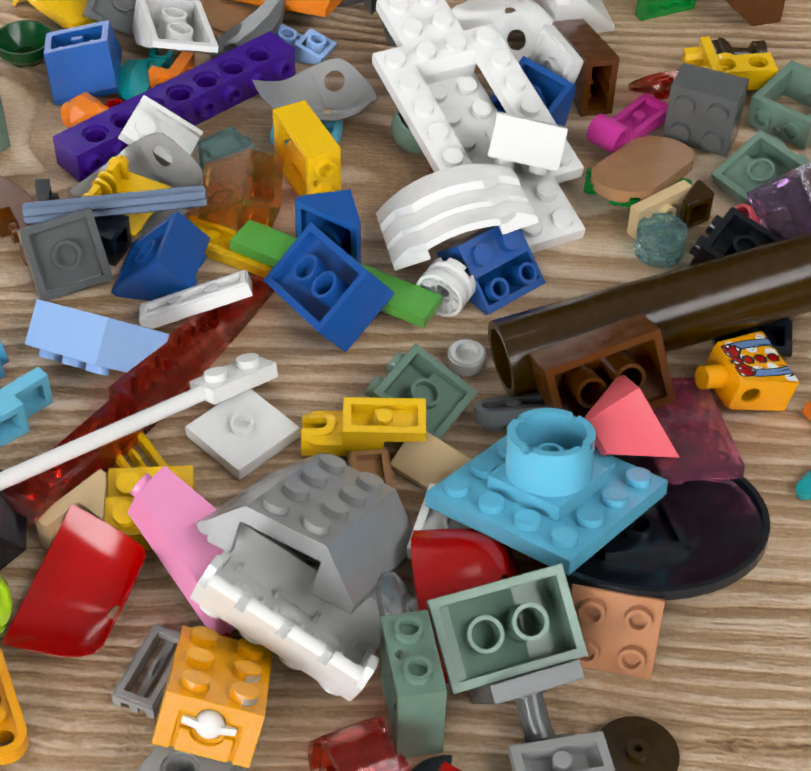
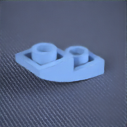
M281 23L275 34L295 48V61L300 63H321L337 46L336 42L311 28L302 35Z

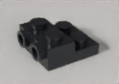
M731 207L723 218L719 215L715 216L705 231L709 235L707 238L701 234L689 251L694 256L689 265L783 239L736 208Z

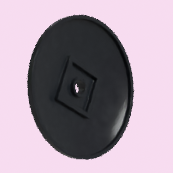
M672 443L680 458L613 455L620 460L645 468L651 473L667 479V493L569 576L566 575L567 582L572 585H583L665 600L692 598L723 589L746 576L762 559L767 549L770 534V516L767 506L757 489L739 472L714 457L685 446ZM529 557L541 568L549 567L548 565Z

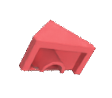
M625 375L618 376L584 417L595 429V446L601 456L629 455L680 458L641 389Z

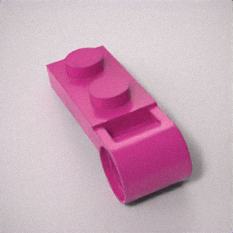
M645 93L612 118L603 113L598 114L591 121L587 129L586 138L589 142L612 154L629 141L647 136L663 124L666 120L668 104Z

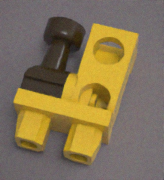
M710 36L700 37L699 47L683 48L681 64L684 62L749 79L747 90L761 89L778 73L776 63L771 52L767 51V45L764 40L752 41L749 48L731 47L724 38L719 37L718 40L711 41Z

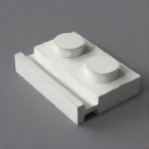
M143 95L118 139L130 145L142 137L160 132L170 137L191 155L203 131ZM161 145L154 148L156 161L162 166H169L172 162L169 150Z

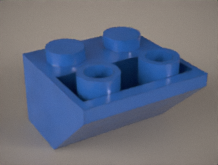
M109 20L46 33L44 58L55 105L64 104L84 92L94 97H105L119 92L122 49Z
M498 226L485 227L437 252L438 257H441L442 261H447L449 257L458 260L467 267L464 271L468 276H474L476 291L469 301L485 315L493 313L546 283L521 229L502 235Z

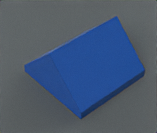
M523 56L518 62L556 124L566 126L576 90L575 84ZM494 93L490 98L497 111L506 113Z
M351 189L298 196L294 200L296 238L300 236L311 222L361 263V222Z

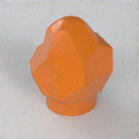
M84 92L62 105L61 119L63 124L70 128L109 108L104 106L94 96Z

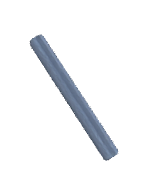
M186 186L25 202L22 205V214L25 224H36L87 207L92 209L94 218L204 207L207 203L204 186Z

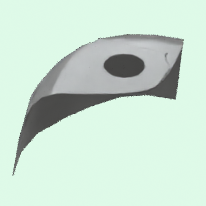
M341 58L323 61L282 81L252 80L260 96L274 109L305 100L319 120L338 121L362 114L377 101V95L369 82L351 64ZM331 71L341 72L345 79L344 86L335 92L328 90L325 86V77ZM323 108H329L334 111L328 114L324 113L322 110Z
M152 133L142 137L118 154L128 159L129 172L159 183H167L171 188L197 186L203 183V173L199 164L181 146L164 133ZM156 146H164L171 153L172 162L169 166H162L156 161L154 157V148ZM108 162L69 190L74 198L81 197L83 193H87L90 190L93 180L97 178L101 171L106 170ZM189 208L154 212L139 234L144 235L176 211H179L184 216Z

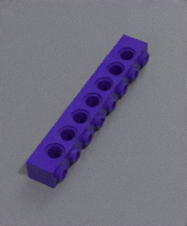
M269 31L53 136L57 164L78 182H81L105 165L112 157L123 151L129 145L118 139L143 95L196 126L259 94L252 80L282 81L295 76V48Z

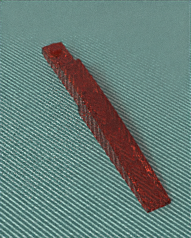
M248 272L252 281L253 296L191 316L169 335L168 341L114 382L109 387V400L54 448L190 389L189 381L203 375L204 371L214 363L274 293V290L263 281V277ZM158 422L8 487L2 492V497L14 511L38 522L56 501L96 471L102 469L107 473L109 468L116 464L117 457L120 454L124 457L138 443L137 436L141 432L146 435Z

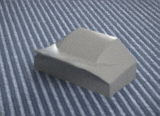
M603 731L579 735L574 733L553 735L531 742L523 740L522 744L509 746V757L513 771H615Z

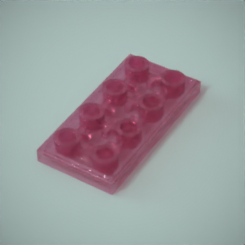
M695 377L671 378L676 401L653 409V412L680 458L650 456L657 476L667 479L670 484H682L693 480H709L720 483L727 479L743 478L745 464L710 390L699 389L696 385Z

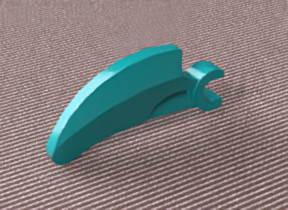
M153 47L150 49L147 59L127 60L120 71L119 98L126 101L149 90V68L151 66H158L169 69L174 62L173 51L169 50L166 55L158 56V48Z

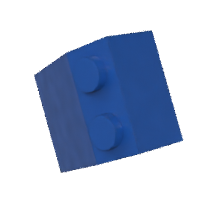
M311 222L263 279L317 332L344 352L348 351L395 294Z

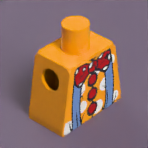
M755 332L717 342L713 346L705 365L697 367L695 371V382L698 388L701 390L714 389L724 405L732 410L784 411L799 384V380L763 332Z

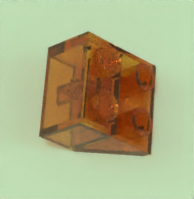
M249 148L206 163L203 169L202 186L206 190L207 203L206 206L199 207L198 219L239 230L251 219L272 228L281 207L284 158Z

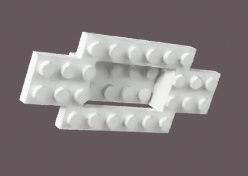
M445 0L376 1V11L397 47L373 53L372 64L434 172L460 165L493 164L494 157H489L488 151L497 109L474 73L476 64L506 113L556 124L494 23L463 30ZM565 140L558 172L550 170L549 176L528 172L529 165L515 162V166L512 169L517 175L521 188L527 196L529 204L539 222L521 228L531 252H538L583 238L586 229L558 183L582 177L584 170L582 163L568 141Z

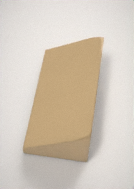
M426 431V442H404L391 461V469L427 491L430 483L438 484L472 459Z

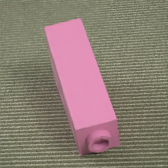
M165 465L153 477L146 473L130 492L135 498L127 513L204 625L215 630L219 635L226 632L231 635L236 630L235 627L222 619L210 617L201 610L198 603L190 599L196 584L217 554L221 555L224 551L207 542L208 535L202 534L197 528V522L216 511V508Z

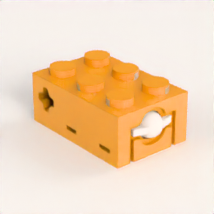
M182 626L151 744L167 748L173 746L175 750L226 763L232 761L234 765L249 768L266 714L273 652L263 645L253 644L245 638L237 640L221 636L215 630L208 627L196 626L191 628Z

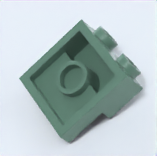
M759 130L720 165L711 176L712 181L741 203L758 207L760 210L759 215L764 218L780 202L785 200L790 203L811 184V162L803 154H796L788 149L778 137H771L762 130Z
M417 343L413 345L406 355L399 351L385 368L389 372L384 379L378 375L364 392L369 398L426 399V431L439 439L442 438L478 393Z

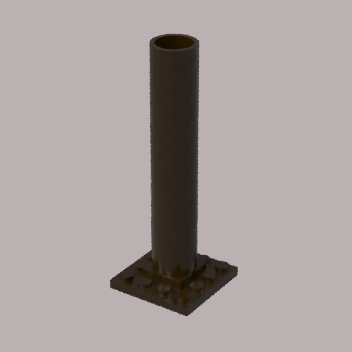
M811 232L491 320L488 323L489 345L501 384L509 396L538 390L529 353L639 313H643L660 328L665 353L811 312Z

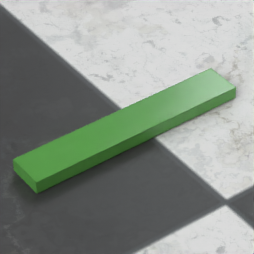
M249 219L230 240V250L274 267L297 238ZM360 263L395 293L381 310L382 312L425 328L442 305V295Z

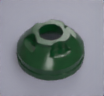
M21 20L6 24L0 28V57L18 68L39 65L44 59L46 33L52 32V30L46 24L32 20Z

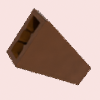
M584 19L552 22V25L555 26L584 60L575 82L576 90L573 97V102L580 117L593 116L600 113L611 114L619 66L618 55Z

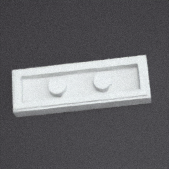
M242 270L142 303L139 308V323L141 327L154 329L251 297L253 292L249 273L247 270Z

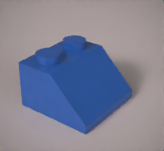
M176 211L131 244L111 293L116 297L151 301L196 286L197 279L195 277L198 269L207 258L205 251L210 237L179 211Z

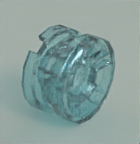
M652 213V217L649 219L643 217L639 221L636 233L637 237L634 246L636 257L641 262L657 268H668L677 265L684 256L688 236L686 224L680 218L666 213Z

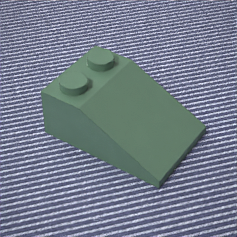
M562 563L426 601L452 694L588 656Z

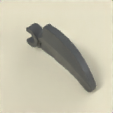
M265 0L255 12L241 21V23L221 36L215 37L219 48L218 53H210L212 59L269 31L276 34L285 14V0Z

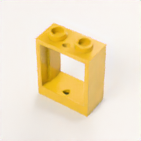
M303 100L273 109L275 165L297 196L341 191V148L307 102Z

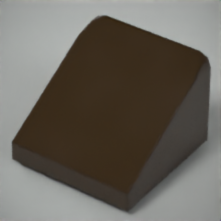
M701 180L695 182L682 202L678 223L680 231L706 222L710 218L715 193Z

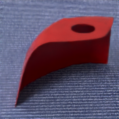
M71 504L1 644L63 657H85L95 654L104 646L131 593L147 555L144 547L117 528ZM115 606H119L113 619L109 618L110 610Z
M454 528L413 531L411 537V562L419 611L428 610L429 613L426 602L428 600L502 580L501 578L505 574L509 578L519 575L511 548L474 529ZM429 613L445 683L447 684L449 682L447 679L446 671L444 668L443 660L441 657L440 649L438 646L437 638Z

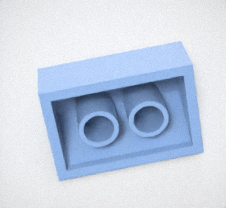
M37 299L25 345L39 348V357L109 376L111 369L126 373L164 345L168 341L169 334Z

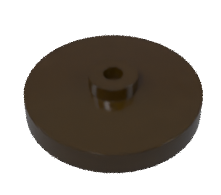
M626 716L609 722L601 729L604 733L615 771H678L680 754L677 743L669 731L659 723L644 717Z

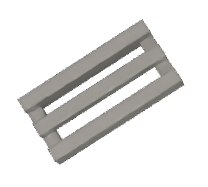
M157 624L152 626L111 695L114 705L122 707L123 704H127L133 712L139 713L141 709L146 711L147 717L156 718L160 711L173 658L150 698L147 697L173 654L181 632ZM162 638L166 639L167 641L158 656L153 660L136 694L132 693V688Z

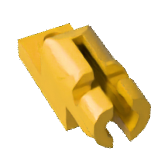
M343 397V411H313L309 414H302L301 456L331 453L340 457L347 456V451L384 449V442H426V399Z

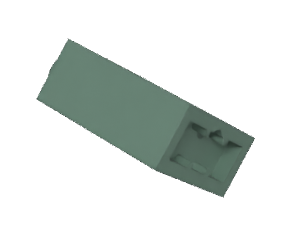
M791 60L751 97L746 124L805 150L811 144V113L806 116L776 102L781 96L785 95L811 107V68Z
M428 610L381 616L380 683L396 760L443 753L447 688Z

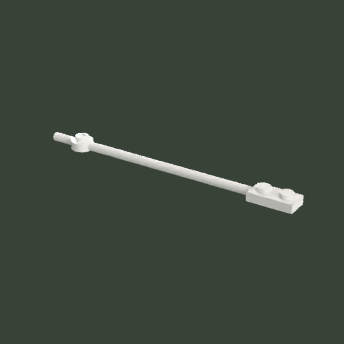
M247 353L238 356L235 359L236 362L229 365L207 369L204 371L203 376L189 381L191 389L1 471L0 491L198 403L206 401L216 405L279 376L276 362L259 357L256 353Z

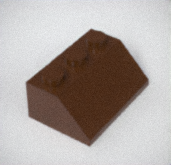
M643 313L529 353L537 386L546 408L563 409L572 412L575 417L580 415L584 418L613 381L621 375H625L641 389L652 410L676 401L661 330Z

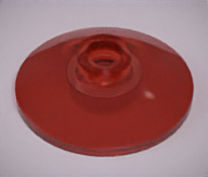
M679 69L639 78L629 83L628 88L630 91L637 93L653 94L659 100L667 99L670 96L671 85Z

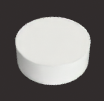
M463 339L454 342L448 348L447 365L455 374L474 376L485 368L486 350L479 342Z

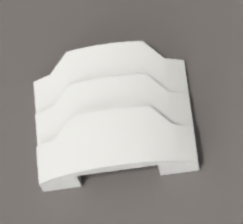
M495 164L460 165L426 175L398 191L376 213L395 271L431 259L428 252L430 248L459 234L475 229L498 226L503 235L539 223L514 170L511 167Z

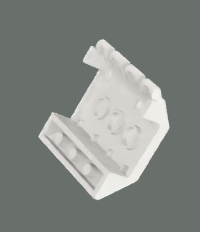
M243 523L234 550L230 553L224 550L221 555L217 554L196 584L190 599L198 603L201 610L210 617L222 619L238 629L242 637L253 644H261L277 654L279 659L289 668L301 670L317 680L326 692L335 696H342L351 702L363 690L380 660L374 654L380 645L381 616L399 614L403 604L378 588L352 614L347 613L310 594L321 564L320 561Z

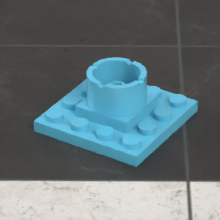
M538 408L519 414L517 419L513 418L508 424L506 436L426 491V506L548 566L562 563L565 574L569 576L665 496L668 480L651 473L645 468L620 460L613 455L601 456L599 451L595 449V429L582 416L575 417L572 412L563 409Z

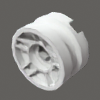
M441 257L435 259L416 283L420 287L442 295V305L435 313L442 317L458 315L476 291L474 276H468L464 271L467 267L450 257L447 261H442Z

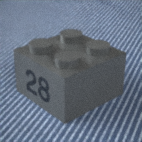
M683 62L671 85L663 137L678 140L689 147L727 157L738 134L749 79Z

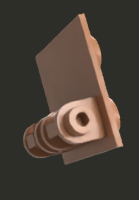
M573 584L571 596L588 656L574 660L580 659L581 666L585 669L651 680L665 599Z

